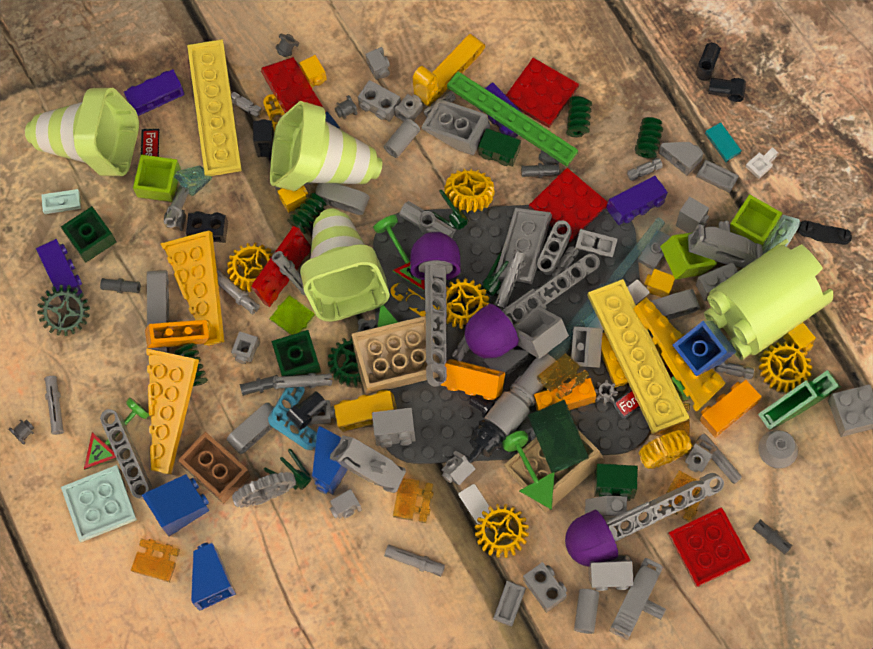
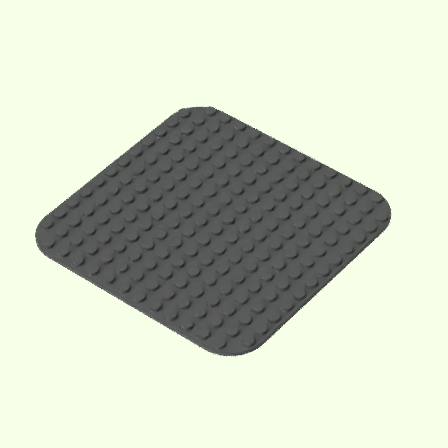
M529 205L493 206L483 208L482 211L477 209L475 213L473 211L467 213L466 210H462L468 218V224L461 230L454 228L455 233L452 238L460 251L461 270L456 277L446 280V286L450 288L449 282L451 281L456 284L457 279L462 283L465 278L467 283L474 280V286L479 283L482 286V282L486 279L499 253L503 250L515 208L531 210ZM606 208L584 230L617 238L613 257L609 258L595 254L600 260L599 267L546 304L547 309L545 310L563 320L569 336L547 353L559 363L560 368L541 392L591 378L594 390L598 389V382L603 384L608 380L609 384H613L602 355L600 358V368L571 366L574 326L586 327L584 322L595 314L587 296L588 292L622 279L627 287L636 280L640 281L636 232L633 222H624L618 225ZM452 209L424 210L435 212L449 222V216L453 212ZM396 213L398 223L391 229L411 262L412 247L425 233L419 227L401 217L399 213ZM426 220V221L423 222V224H426V225L432 223V222L429 221V220ZM551 226L548 227V231H547V234H546V238H545V241H544L543 248H544V246H545V244H546V242H547V239H548V237H549V235H550V233H551V231H552V229H553ZM387 231L376 233L373 249L384 271L390 297L384 306L397 322L421 317L409 309V307L418 308L417 311L419 312L425 311V300H421L418 296L420 295L425 299V287L423 291L393 272L394 269L406 263ZM577 237L571 243L568 242L562 257L564 254L566 255V251L570 246L575 247ZM553 244L550 247V251L556 252L560 246ZM579 250L571 266L584 256L594 253ZM590 258L586 259V265L593 268L595 265L594 261ZM545 261L542 264V268L549 269L552 263ZM537 266L532 284L515 281L507 307L530 290L534 289L536 291L554 278L552 274H542ZM573 268L571 271L572 275L575 278H579L580 271ZM499 279L501 282L500 287L502 286L504 279ZM564 279L557 280L560 288L566 287ZM397 283L400 284H398L397 288H394L396 291L395 295L401 294L404 296L400 302L393 298L390 292L391 287ZM432 284L433 290L439 292V288ZM553 287L545 291V297L554 291ZM408 288L413 290L418 295L409 296L412 293L408 291ZM465 292L466 295L473 296V294ZM458 293L453 295L450 298L449 302H452V300L456 299L458 297ZM486 293L485 295L489 296V301L487 302L495 305L498 295L495 293L494 296ZM461 298V303L464 306V309L466 310V304L463 302V299ZM534 299L528 300L530 308L534 309L537 307ZM433 301L432 304L438 309L439 305ZM475 305L474 308H471L469 310V315L475 312L479 305ZM497 306L501 311L505 309L503 307ZM380 307L375 309L376 327H378ZM515 309L513 311L514 317L521 319L522 312ZM453 312L457 315L463 316L460 312ZM452 322L446 323V361L450 359L455 360L452 357V353L455 349H458L457 346L465 335L466 325H463L461 330L459 324L453 328ZM433 337L435 344L439 345L438 338ZM516 346V347H514L512 350H524V349L520 348L519 346ZM470 348L467 353H464L465 356L461 362L484 367V358L477 356ZM528 352V360L504 378L502 393L510 391V386L519 376L524 374L536 359L534 355ZM440 377L434 378L436 381H440ZM427 380L389 389L395 397L397 409L412 408L416 439L410 445H400L398 443L387 447L386 449L391 455L411 464L447 463L448 460L454 457V451L465 455L467 459L474 450L469 442L474 435V428L479 425L480 420H485L482 417V412L469 404L472 395H467L462 390L451 391L441 385L434 387ZM629 383L614 388V391H618L617 396H612L614 402L632 390ZM602 391V394H603V395H604L605 393H607V394L609 395V392H608V391H607V392ZM496 398V399H494V400H487V399H484V400L487 401V402H490V401L496 402L498 398ZM595 401V403L541 419L538 417L535 405L529 406V414L515 432L525 431L528 435V442L526 443L528 445L563 414L600 451L601 455H618L638 447L647 437L650 428L641 408L623 419L610 401L605 406L603 402ZM502 447L500 450L494 451L490 457L480 454L474 461L510 460L518 451L507 452Z

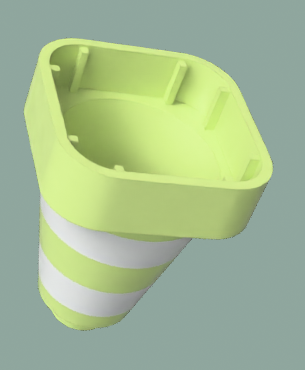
M90 88L86 91L83 102L35 115L32 121L26 125L25 136L27 141L38 151L87 163L101 176H124L129 171L139 131V119L136 110L116 89Z
M299 101L280 118L275 128L270 183L272 186L291 191L298 190L305 183L366 184L370 179H377L382 170V159L377 157L374 148L326 122V114L323 107Z
M334 208L322 211L313 224L311 259L306 261L300 269L304 292L316 316L323 321L332 322L381 307L388 301L390 293L384 271L374 249L364 244L346 213Z

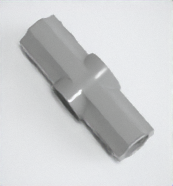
M410 201L405 202L399 213L401 217L419 227L425 234L429 232H442L453 238L454 228L437 219L432 212L424 211ZM426 220H429V221L432 222L431 224H428V225L423 224V222L426 221Z

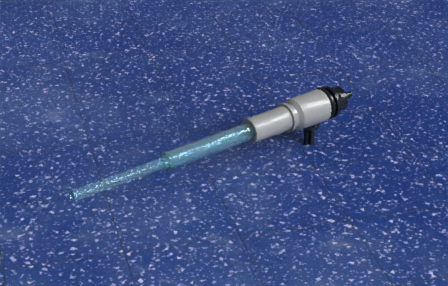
M657 218L607 282L604 285L599 284L596 289L617 282L624 276L664 226L665 222L661 218ZM589 298L565 327L569 336L541 359L536 357L524 374L519 376L510 386V391L503 392L496 402H487L478 395L471 397L469 404L481 411L482 417L485 420L479 421V425L474 428L473 437L469 440L474 450L467 459L468 462L473 463L480 454L490 457L494 451L500 450L503 447V440L514 433L530 412L529 406L535 404L534 394L540 393L559 370V362L571 349L574 326L588 327L597 316Z

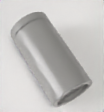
M407 118L384 145L386 152L398 158L420 132V127L414 121Z
M591 589L579 590L574 631L594 634L600 592Z

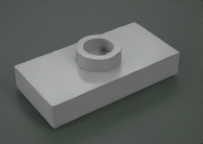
M657 229L639 257L638 262L652 270L656 269L664 256L660 246L670 236Z

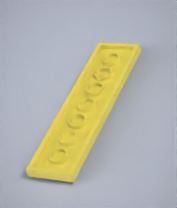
M223 39L187 45L205 177L242 171Z
M622 279L588 292L587 296L652 434L687 421L689 419L688 413L648 330L644 328L633 310L636 305L624 280Z

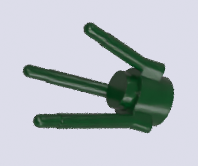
M439 190L453 211L449 216L450 222L437 213H432L437 219L457 230L463 229L468 224V218L463 211L455 208L443 190Z
M502 252L499 253L489 274L482 282V289H485L486 293L494 296L495 293L499 295L501 282L498 277L509 264V261H505L495 276H492L499 264Z
M288 449L300 470H296L283 457H280V460L294 473L296 485L293 488L295 490L298 488L303 490L311 482V474L304 468L292 449ZM266 467L263 469L265 472L269 474L276 473Z

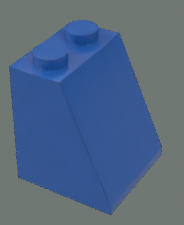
M702 321L673 344V347L696 376L722 364L737 352L714 321Z
M319 426L312 477L317 490L324 494L330 493L333 495L347 472V469L337 461L330 459V454L340 443L341 437Z
M187 474L142 494L148 507L168 536L173 535L209 511L206 506L209 504L204 494L199 495L196 490L199 488L194 478L189 479Z
M208 542L199 545L198 549L193 551L191 601L199 611L236 595L218 550L213 543L209 544Z

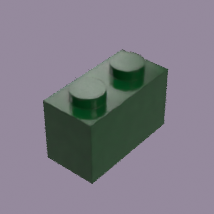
M486 128L479 145V155L486 160H494L503 166L509 165L513 167L521 149V140Z

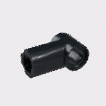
M713 42L706 43L696 70L698 79L707 81L712 77L721 51V47Z
M711 77L708 94L728 97L733 102H741L745 96L746 81L741 78L725 80Z
M315 391L301 404H296L290 408L286 416L299 430H302L310 424L312 417L327 405V402L320 393Z

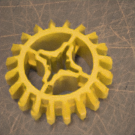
M472 168L470 171L463 169L462 172L457 170L455 174L451 173L444 186L445 194L455 208H459V211L466 210L467 213L469 211L475 213L477 209L482 211L483 208H488L495 194L491 178L486 177V173H480L479 170L473 171Z
M247 242V247L245 248L240 245V251L234 249L235 256L230 255V262H227L229 268L227 273L230 275V281H234V285L240 286L242 291L246 287L248 292L252 291L251 285L256 279L254 277L258 276L263 270V266L260 265L261 258L268 262L274 254L271 253L270 248L265 249L263 244L258 247L256 242L253 246H250V243ZM239 266L245 270L244 277L238 273Z
M466 278L462 283H460L459 279L456 280V284L451 281L449 282L450 288L446 286L447 324L452 322L453 328L459 324L462 330L463 325H467L470 318L476 312L489 304L487 302L489 301V296L485 295L486 290L481 289L480 283L474 286L475 281L472 280L470 283H467ZM465 292L471 293L473 296H468ZM458 293V297L449 302L450 298ZM461 298L463 299V302L466 304V310L464 309V306L461 303ZM475 305H479L477 310L469 315V310L474 308ZM453 312H460L463 316L457 315Z
M785 341L782 346L779 342L775 344V347L771 345L768 348L769 351L765 350L763 352L764 357L760 358L762 364L759 365V369L763 370L760 373V377H766L763 382H770V389L773 386L777 387L776 392L783 389V392L786 394L789 389L790 391L812 375L809 372L813 368L812 365H809L811 358H805L808 353H801L800 347L794 348V343L788 346V343ZM779 355H787L789 357L783 358ZM795 360L798 362L800 366V372L797 371L798 368H796L794 365ZM770 362L774 364L773 367H775L777 370L776 375L773 373L771 369ZM790 362L788 366L789 368H786V370L784 369V371L781 373L783 367ZM783 377H789L790 379H792V378H794V379H793V380H783L782 378H783Z
M683 430L666 433L648 442L647 445L640 449V460L647 469L659 468L687 454L692 447L691 440Z
M496 504V510H493L491 506L488 507L489 514L483 511L482 516L484 518L478 517L477 521L480 524L475 525V529L478 530L475 533V537L480 538L477 541L478 545L484 544L482 547L483 551L490 548V556L495 551L496 558H500V553H504V557L508 558L509 551L514 556L516 554L514 548L521 551L522 547L520 544L526 545L527 541L524 538L529 536V533L525 531L529 529V526L523 524L526 522V518H519L522 514L521 511L514 514V506L511 507L510 511L507 510V504H504L503 509H500L499 504ZM496 517H504L501 522H490ZM511 520L518 527V535L514 534V531L509 528ZM504 526H505V532H503L502 534H500V536H499V538H498V532H499V530H501L502 527L504 528ZM486 527L490 528V531L495 534L493 542L486 536ZM504 539L514 540L508 545H498Z

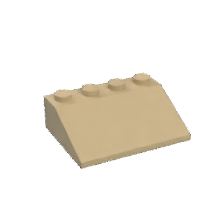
M426 316L351 334L365 395L427 380ZM433 354L434 361L440 363L439 357ZM433 372L434 378L439 377L437 373Z
M563 414L522 449L538 480L555 472L552 507L594 472L597 463L603 464L605 462L600 451ZM519 453L503 465L522 488L534 483ZM533 500L545 513L550 510Z

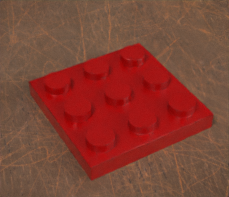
M532 58L506 96L522 113L550 128L568 103L569 98L578 89L579 83L539 60Z
M566 168L529 204V208L536 211L550 212L552 217L549 226L552 228L556 222L566 221L572 231L569 243H571L578 236L579 230H584L607 207L608 202L570 169ZM561 227L558 229V233L564 235L568 229Z
M722 507L668 532V536L696 588L751 561Z

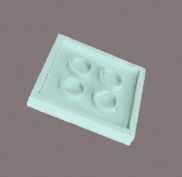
M117 465L61 487L80 542L137 520Z

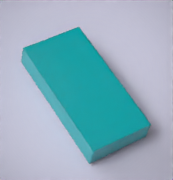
M721 122L705 131V135L725 162L741 154L742 150Z

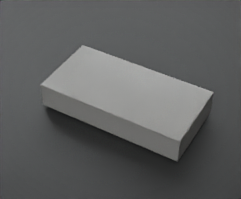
M705 159L696 177L730 193L739 175Z
M507 581L493 620L512 627L526 588Z

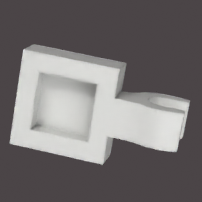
M771 148L764 156L759 152L746 164V168L760 179L772 168L773 164L771 162L777 157L776 154L778 152L774 148Z

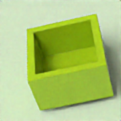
M141 155L133 186L136 196L138 198L172 202L181 171L178 160Z
M749 194L730 223V232L746 237L756 244H761L763 247L780 221L782 212Z
M691 233L672 235L660 246L675 280L704 275L716 265L715 260L689 252L688 236Z

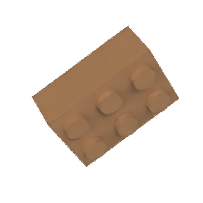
M206 431L178 459L181 466L223 504L251 476L248 469Z

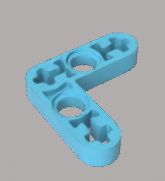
M285 388L271 411L268 422L273 428L304 449L313 450L316 447L317 433L308 426L302 430L298 429V434L293 433L290 430V426L296 425L286 416L290 408H285L282 404L283 400L288 401L291 408L298 404L305 388ZM294 388H296V393L293 396H291L290 394L293 392Z

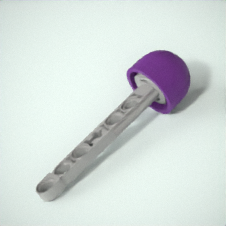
M442 232L424 234L414 243L411 250V273L416 278L425 280L426 362L428 365L426 367V378L428 383L434 387L444 383L447 377V368L444 366L446 363V280L456 277L461 270L458 245L451 237ZM432 284L439 288V292L433 290ZM433 301L439 305V310L433 307ZM433 337L438 338L440 342L439 345H436L433 342ZM433 354L439 357L440 363L434 361ZM433 372L439 375L440 381L434 379Z
M595 254L584 256L536 291L534 289L530 290L502 311L493 304L483 307L470 318L465 328V339L470 350L482 358H497L512 350L519 343L518 335L513 325L520 320L514 317L513 311L515 309L520 310L523 318L533 310L528 305L529 299H534L537 306L547 309L546 304L596 270L600 265L599 258ZM587 258L594 261L595 265L593 268L586 265ZM573 268L580 271L579 278H575L572 275L571 271ZM559 278L565 280V288L558 286L557 280ZM553 287L554 291L545 297V291Z
M709 473L701 477L700 481H692L607 521L604 520L597 510L590 511L576 518L568 527L565 536L567 551L573 560L583 566L590 567L591 561L610 562L618 558L616 541L703 500L706 496L710 497L722 490L724 481L716 473ZM718 479L717 485L710 487L711 480ZM695 487H700L699 494L692 496V490ZM678 495H682V501L679 504H674V499ZM642 512H647V517L639 521V515ZM628 520L629 526L626 529H621V523Z

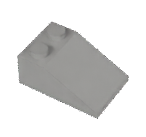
M438 98L421 128L456 150L474 156L486 128L489 129L490 124L486 114Z

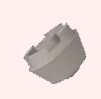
M781 430L770 431L759 442L758 450L763 462L771 467H788L797 458V443L787 432Z

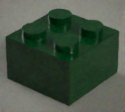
M93 206L61 226L66 237L85 263L117 243L113 234Z
M309 330L271 341L282 376H301L321 372Z
M597 463L594 497L622 496L627 497V501L634 499L637 491L638 466Z

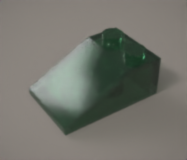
M565 400L528 415L552 473L589 459L571 410Z

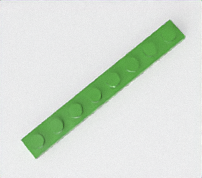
M459 71L447 84L448 89L566 167L578 154V149Z

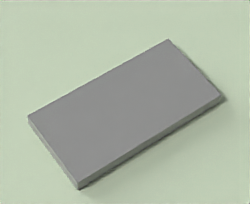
M515 208L496 273L505 261L510 263L513 251L516 250L525 253L520 268L521 273L518 274L516 282L533 283L537 262L542 252L552 217L550 212ZM505 268L504 271L501 273V275L498 277V279H504V278H505L506 271H507L506 268Z

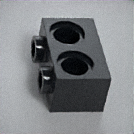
M261 119L253 121V143L258 157L272 156L275 132L272 120Z
M200 211L188 213L187 236L211 231L213 233V242L226 243L228 229L226 215L218 212L205 214ZM196 224H202L199 228L194 227ZM215 225H221L219 228L213 229Z

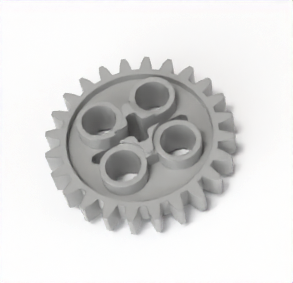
M292 472L270 474L239 488V491H235L232 495L235 506L240 508L260 505L288 492L289 489L296 485V480Z

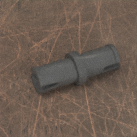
M538 163V165L531 166L522 165L521 176H538V178H543V176H559V164L542 165V163Z
M102 278L100 288L101 290L117 291V293H139L141 284L139 281H124L123 278L118 280Z
M274 376L263 379L256 378V381L240 384L242 396L255 392L263 393V390L274 388L273 384L279 382L273 383Z
M761 519L753 527V530L764 537L768 544L775 546L784 555L793 546L781 537L777 530L774 531Z

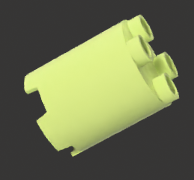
M787 239L783 240L713 288L709 296H707L711 308L704 312L706 320L714 321L719 329L723 328L731 338L729 342L737 351L735 355L740 360H743L750 354H758L832 302L833 290L828 289L822 293L821 287L815 278L823 267L802 244L791 250L785 246L789 241Z

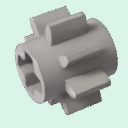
M608 380L603 384L598 382V389H595V393L598 395L596 402L601 401L604 406L609 401L614 403L612 396L618 395V391H614L615 383L611 385L608 383ZM602 391H604V392H607V391H608V392H609V395H608L607 393H605V394L603 395V394H602Z

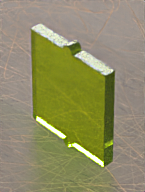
M289 295L281 305L277 306L278 309L269 319L292 335L301 332L304 328L306 329L307 324L315 314Z

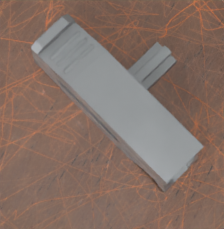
M720 221L719 228H704V225L698 224L694 232L688 236L689 252L724 264L733 262L735 267L744 268L763 255L761 244H756L746 237L730 232L729 221Z
M342 435L340 443L330 454L331 460L337 461L341 466L368 482L383 486V489L387 492H397L406 473L405 468L397 466L391 459L353 437Z
M648 558L644 559L633 581V586L630 587L609 630L611 633L628 640L642 610L660 620L662 619L666 609L648 600L663 569L662 565ZM650 564L656 567V571L647 567V565Z

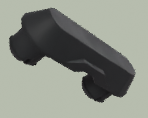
M806 220L801 222L797 230L801 236L824 243L846 245L852 239L851 232L848 229L825 226Z

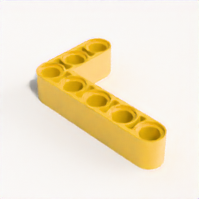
M469 34L433 72L424 66H420L413 74L414 95H417L422 100V103L430 107L448 89L447 84L458 71L463 73L481 55L486 45L474 35Z

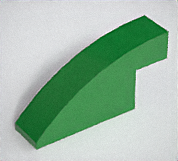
M827 370L812 381H804L758 415L766 427L772 430L840 389L841 385L831 371Z

